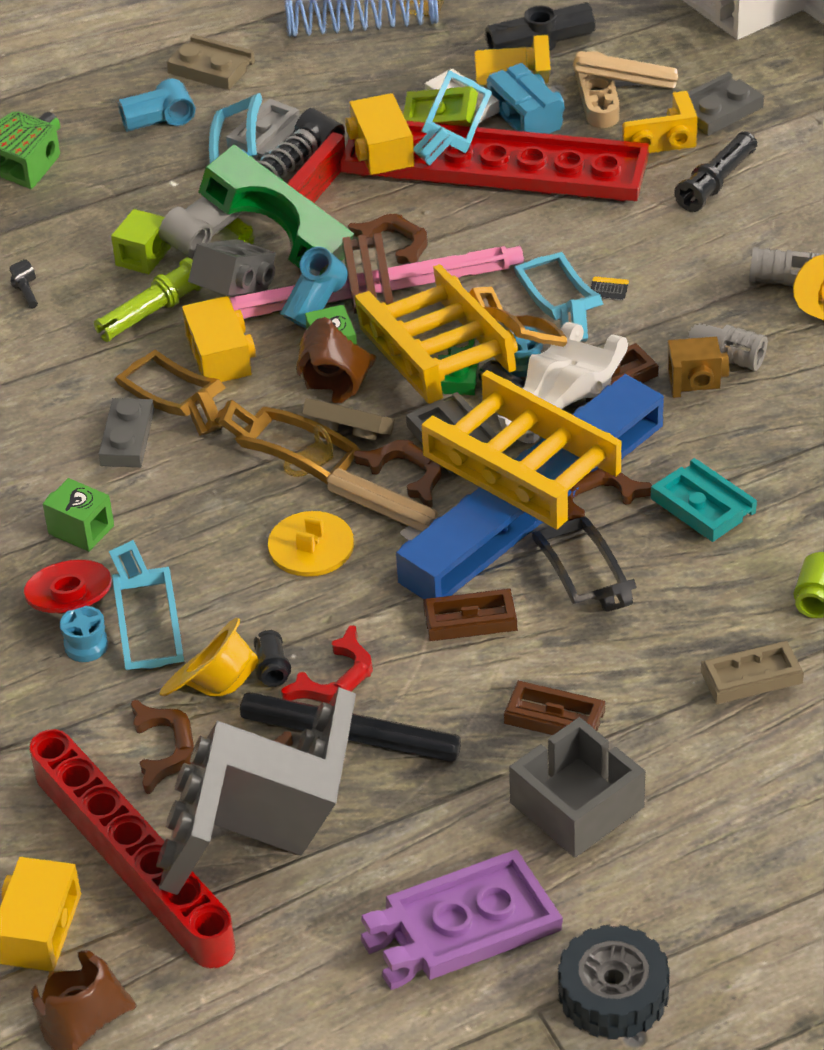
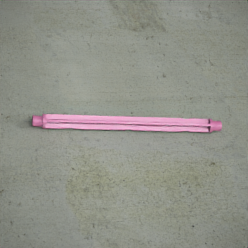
M501 246L469 252L465 255H453L389 267L387 269L391 291L435 283L433 266L441 264L452 276L455 275L457 278L466 275H478L509 269L510 265L523 263L524 257L521 246L512 248ZM373 270L375 291L382 293L378 270ZM357 273L361 294L366 292L364 273ZM348 277L344 286L340 290L333 292L327 303L351 299ZM295 285L230 297V301L234 311L241 310L244 319L267 315L283 309Z

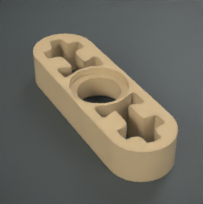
M588 51L589 53L604 55L600 52ZM575 72L587 122L597 128H608L617 124L619 121V99L614 80ZM592 88H602L603 90H591V89H592Z

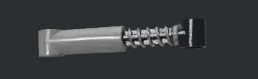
M309 108L297 120L293 136H289L285 142H281L277 148H273L269 154L264 155L257 162L276 176L284 178L287 175V170L293 171L295 170V164L301 165L303 164V158L309 159L330 134L334 132L344 135L345 127L317 109ZM202 196L186 209L177 206L170 210L160 225L159 237L188 257L194 258L196 244L211 242L212 236L244 212L227 215Z

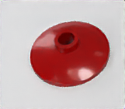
M91 560L58 562L41 569L27 581L24 587L25 599L36 610L47 613H66L68 610L90 606L103 598L111 587V574L104 565Z

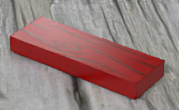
M334 132L330 134L287 184L315 203L341 173V158L345 150L344 135Z

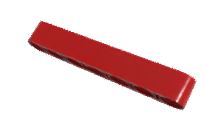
M50 729L34 736L30 742L29 751L36 781L43 791L197 964L209 969L227 965L233 959L236 952L231 915L227 908L193 871L178 895L159 889L163 869L157 867V860L165 842L163 838L69 735L61 730Z

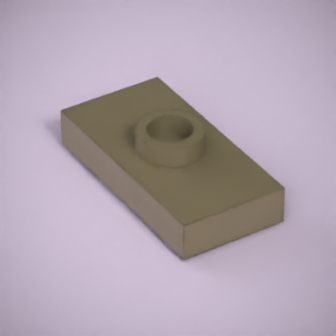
M788 641L701 661V674L716 705L803 683L804 672Z

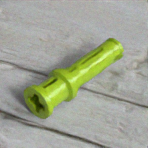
M186 257L180 261L178 268L166 275L159 274L154 277L151 287L103 317L94 321L96 332L99 334L104 330L105 333L101 335V338L105 342H109L112 338L161 307H174L179 304V298L193 289L199 291L204 288L188 282L193 260Z

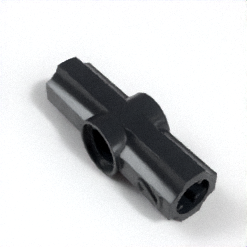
M588 2L556 10L547 6H533L525 11L524 17L488 25L485 28V39L488 50L532 47L534 36L548 35L550 52L555 48L556 42L592 34L595 31V19Z

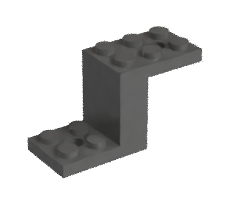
M338 687L328 704L322 702L316 712L313 729H305L303 731L297 749L220 721H216L207 738L200 736L191 755V765L184 763L176 780L175 790L181 792L179 801L175 800L166 822V828L172 830L171 839L165 840L157 860V867L163 869L159 889L178 895L210 843L214 825L302 856L337 802L356 693Z

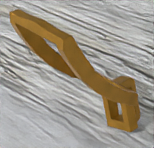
M478 287L470 290L469 294L498 323L506 325L518 338L561 347L568 343L565 334L554 323L531 315L514 316L503 310L493 287ZM485 298L487 299L490 307L485 306L483 302ZM524 326L536 327L546 334L525 330Z
M156 349L136 360L114 379L119 386L139 399H153V405L156 409L178 416L187 417L190 415L199 436L223 428V426L215 421L218 410L213 401V397L226 388L219 379L205 377L183 368ZM153 359L157 364L175 376L202 388L184 402L178 404L147 392L127 377ZM198 404H201L208 421L205 424L196 406Z
M230 400L226 402L224 408L219 410L215 418L217 423L236 436L234 439L242 448L260 451L280 458L306 471L327 485L329 474H332L338 468L347 470L354 459V452L360 450L355 443L332 429L309 418L280 409L262 407L254 416L235 401ZM233 414L248 425L242 428L231 419ZM272 420H276L316 434L347 453L329 473L309 459L287 448L256 438Z

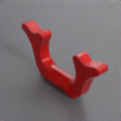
M349 626L343 638L332 642L335 655L347 656L354 660V665L336 682L324 685L312 681L305 672H299L295 682L281 689L282 699L291 701L296 699H312L329 703L338 687L352 692L366 677H370L373 672L371 655L358 643L356 626Z

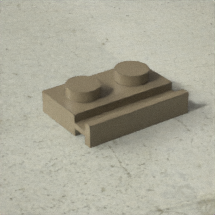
M192 34L190 42L184 43L167 60V69L169 74L230 90L246 73L247 65L255 63L254 51Z

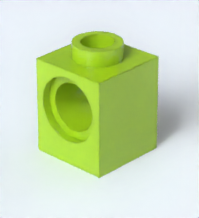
M133 209L111 235L115 265L149 275L171 248V245L159 237L160 225L165 217Z

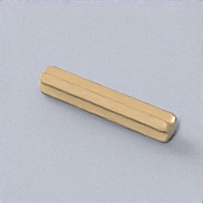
M578 51L573 60V68L576 73L666 89H674L678 81L677 69L583 51Z
M335 469L327 478V488L330 492L423 532L438 518V512L435 509L343 469Z

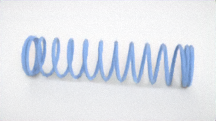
M285 0L288 36L296 37L298 34L299 5L306 33L309 36L311 35L313 4L320 32L324 34L326 30L327 2L334 31L338 33L340 28L341 1L348 29L352 32L355 0H351L350 19L345 0H337L336 21L331 0H324L323 22H321L316 0H310L309 26L302 0H296L295 27L292 0ZM356 0L363 30H366L368 0H365L364 18L360 1ZM370 0L376 27L380 29L382 0H379L378 16L374 0ZM385 0L390 26L394 28L396 0H392V15L389 2ZM399 0L404 25L407 27L409 25L410 0H406V14L403 0ZM413 0L417 20L421 26L423 23V0H420V12L417 0ZM428 0L430 22L437 24V0Z

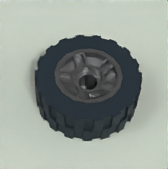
M610 924L600 925V928L593 930L590 928L583 931V934L578 938L574 937L569 942V947L563 950L560 956V964H558V997L560 1004H563L565 1016L567 1018L570 1017L573 1020V1025L578 1029H584L589 1032V1035L595 1037L604 1036L611 1040H618V1037H627L628 1039L637 1036V1033L643 1030L645 1032L653 1027V1023L656 1020L659 1021L664 1015V1007H667L669 1000L670 967H668V958L665 952L660 950V944L655 939L651 940L648 938L645 932L639 929L637 931L629 929V926L619 925V927H613ZM615 981L616 985H610L608 982Z

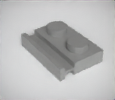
M268 99L260 106L256 121L257 155L253 157L254 159L258 160L260 157L269 154L273 148H277L281 142H285L289 136H293L295 124L301 116L299 109L272 99ZM246 120L226 136L228 149L234 144L241 150L243 149L248 152Z

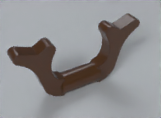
M386 214L369 222L348 224V229L356 237L358 235H366V238H371L375 233L390 230L397 231L411 239L413 243L410 246L396 252L398 264L418 262L420 255L428 245L427 231L406 220L400 214Z
M396 440L375 450H357L354 452L355 463L370 467L371 473L374 475L379 474L384 464L394 458H406L425 470L426 474L421 479L407 485V493L410 498H419L423 505L430 508L433 507L431 493L441 478V465L423 456V450L414 445L413 441Z
M597 468V470L589 472L570 489L572 493L568 496V520L566 522L585 516V510L573 502V498L578 494L602 485L614 486L621 492L623 503L629 505L635 498L651 496L652 484L650 482L632 480L623 473L615 477Z
M133 700L131 707L136 716L133 723L137 733H143L156 726H169L174 734L176 748L171 756L161 760L143 759L139 763L141 772L144 775L142 781L146 794H151L161 780L180 771L184 763L191 764L190 760L194 749L191 724L187 714L181 710L151 708L138 700Z

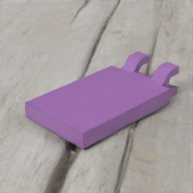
M516 849L386 896L385 910H376L362 915L361 922L367 931L361 934V941L369 954L385 948L394 938L398 941L400 946L383 951V958L389 967L382 970V976L390 990L407 984L422 969L428 979L431 980L562 930L563 918Z

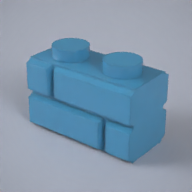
M523 63L509 67L507 72L501 70L488 76L487 90L491 91V95L499 100L498 114L515 131L549 134L561 129L563 125L562 112L565 110L564 100L559 92H552L545 85L540 74H533Z

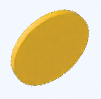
M305 511L293 514L280 521L273 528L268 538V551L274 564L287 573L305 577L324 575L338 569L350 558L354 548L353 533L349 525L338 516L322 511Z

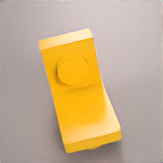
M548 35L534 36L532 47L477 50L475 52L476 83L482 87H487V79L490 74L501 70L507 72L509 67L523 63L533 74H540L544 82L549 83L551 69Z
M688 91L673 93L672 108L667 109V116L624 122L622 124V141L649 143V153L696 147L697 114Z

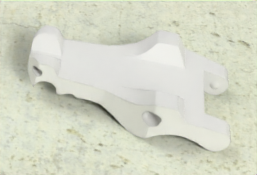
M566 322L561 327V331L567 337L568 343L564 347L551 345L545 352L530 356L523 389L560 409L582 398H595L606 386L611 385V377L627 352L628 342L625 337L614 334L610 335L604 349L580 342L584 335L583 327L579 324ZM497 415L502 430L512 422L505 417ZM528 430L517 440L524 443H535L540 436Z

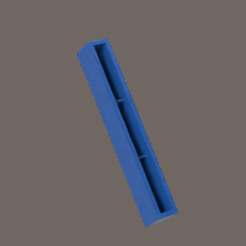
M624 374L612 385L606 386L599 395L585 406L579 407L573 415L621 440V459H623L663 427L664 395ZM542 438L531 448L522 451L515 460H523L546 439ZM561 448L536 472L555 480L580 457ZM479 487L473 493L464 496L459 504L442 517L436 518L428 528L414 539L405 542L396 552L398 583L422 599L452 596L543 522Z

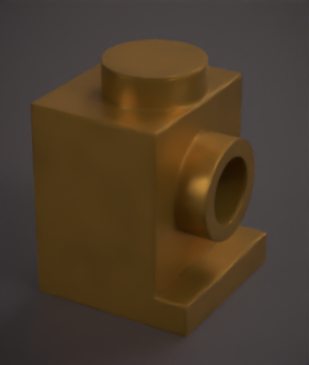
M717 336L668 340L667 373L672 397L679 398L681 397V392L720 389L721 377H729L727 352H720Z

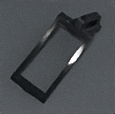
M586 516L565 522L557 530L553 527H548L531 533L534 542L542 550L558 574L572 604L595 599L600 601L602 608L606 612L633 604L631 590L637 588L635 580L626 579L608 544ZM583 529L603 555L617 583L578 595L561 560L547 540ZM614 595L617 596L619 603H615Z

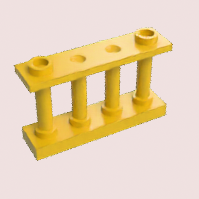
M441 264L433 266L436 287L391 304L380 303L370 291L355 295L360 329L428 404L443 399L441 381H444L445 375L492 357L510 373L516 370L514 353L518 351V345L513 333L509 329L505 330L462 287L457 276H452ZM438 302L445 306V308L405 323L401 320H396V318ZM456 320L463 325L424 341L413 338L416 335ZM474 338L481 343L441 360H438L436 357L431 358L430 356Z
M488 370L482 374L483 401L455 425L448 424L433 415L421 424L423 456L556 530L568 520V491L592 469L598 467L615 477L621 473V440ZM495 412L512 421L488 443L481 442L469 435ZM528 430L546 439L521 461H516L502 453ZM561 448L580 457L555 480L536 472Z

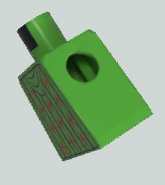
M15 111L0 119L1 178L32 189L59 158L60 148L57 131L60 129V122L53 113L44 112L39 118H35Z

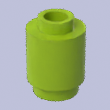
M824 552L812 553L804 559L793 593L798 611L810 618H824Z

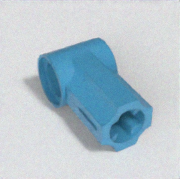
M177 79L164 80L156 87L155 91L120 99L118 102L119 113L126 132L165 121L174 126H181L193 118L196 109L184 84Z
M312 247L302 256L300 261L301 275L280 313L286 319L305 329V313L324 309L331 294L340 290L348 277V270L345 264L325 247ZM328 265L327 270L319 275L322 268Z

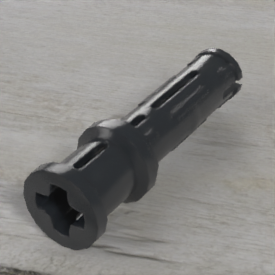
M742 131L709 163L696 166L691 173V177L680 181L674 189L675 199L678 204L690 212L701 210L706 203V199L709 196L716 195L722 189L723 180L750 154L756 151L758 145L756 138L751 133Z

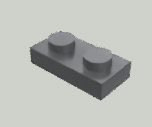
M112 398L99 450L100 466L142 467L154 415L153 399Z

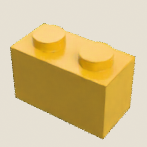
M393 93L350 101L351 117L345 118L347 134L350 140L355 139L357 158L359 162L365 161L370 175L414 166L413 136Z
M229 296L182 306L186 338L202 376L225 382L252 375L250 359L256 357L254 342L251 334L244 335L246 327L240 309L234 311Z
M19 856L13 874L5 877L2 886L0 964L43 971L55 970L81 896L75 864Z

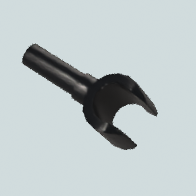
M23 259L9 267L12 274L10 278L13 288H19L22 291L29 308H35L38 302L30 288L29 282L35 280L36 275L30 262Z

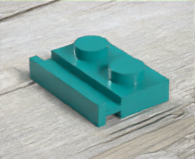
M696 458L690 460V466L687 468L680 467L651 486V499L711 542H714L742 523L745 515L750 514L752 516L756 513L757 500Z

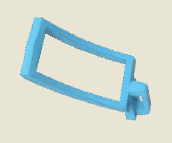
M449 70L423 126L422 131L427 134L413 148V151L428 166L433 163L448 145L466 153L492 92L478 85L473 80ZM451 78L465 86H472L477 92L484 95L466 139L432 122Z
M257 93L216 111L209 135L210 163L219 157V138L224 119L245 109H248L246 119L248 152L243 149L242 151L252 157L257 155L256 121L262 102L261 94Z
M563 252L538 257L515 266L516 276L536 305L555 320L560 319L561 327L566 322H569L568 312H571V322L583 327L584 335L581 341H587L586 310L604 304L600 294L593 291L578 276ZM558 261L571 283L584 297L553 306L535 288L525 270Z
M134 540L110 550V556L119 573L112 574L125 670L157 668L167 664L184 662L169 567L147 570ZM135 561H136V563H137V565H138V567H139L141 573L139 572V570H138V568H137V566H136V564H135ZM122 562H123V564H124V566H125V568H126V570H127V572H128L130 578H128V575H127V573H126V571H125V569H124V567H123V565H122ZM165 584L176 656L131 662L121 590Z

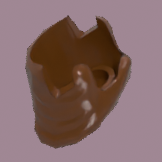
M323 317L316 319L310 325L300 341L296 372L299 377L302 374L307 389H331L333 391L332 402L342 404L358 392L361 383L377 360V357L358 347L357 344H353L351 340L347 339L346 335H343L330 319Z
M89 950L78 952V959L82 966L81 970L49 971L42 999L36 984L31 990L32 1003L37 1012L41 1032L52 1050H78L91 1036L95 1035L97 1030L103 1029L105 1024L111 1023L112 1020H115L120 1015L137 1007L132 996L125 991L120 981L116 979L106 961Z

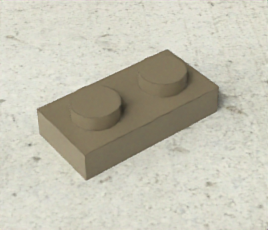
M309 398L305 399L302 414L316 417L315 422L332 430L338 431L339 424L353 427L352 435L376 440L378 433L391 435L395 422L393 418Z

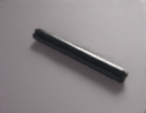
M247 692L240 703V716L247 720L300 731L305 729L312 730L313 721L319 706ZM352 713L348 736L349 741L450 762L456 761L459 756L461 738L457 734Z

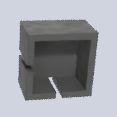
M580 717L548 739V752L547 748L540 744L509 766L510 803L574 858L645 807V770L616 746L609 750V740Z

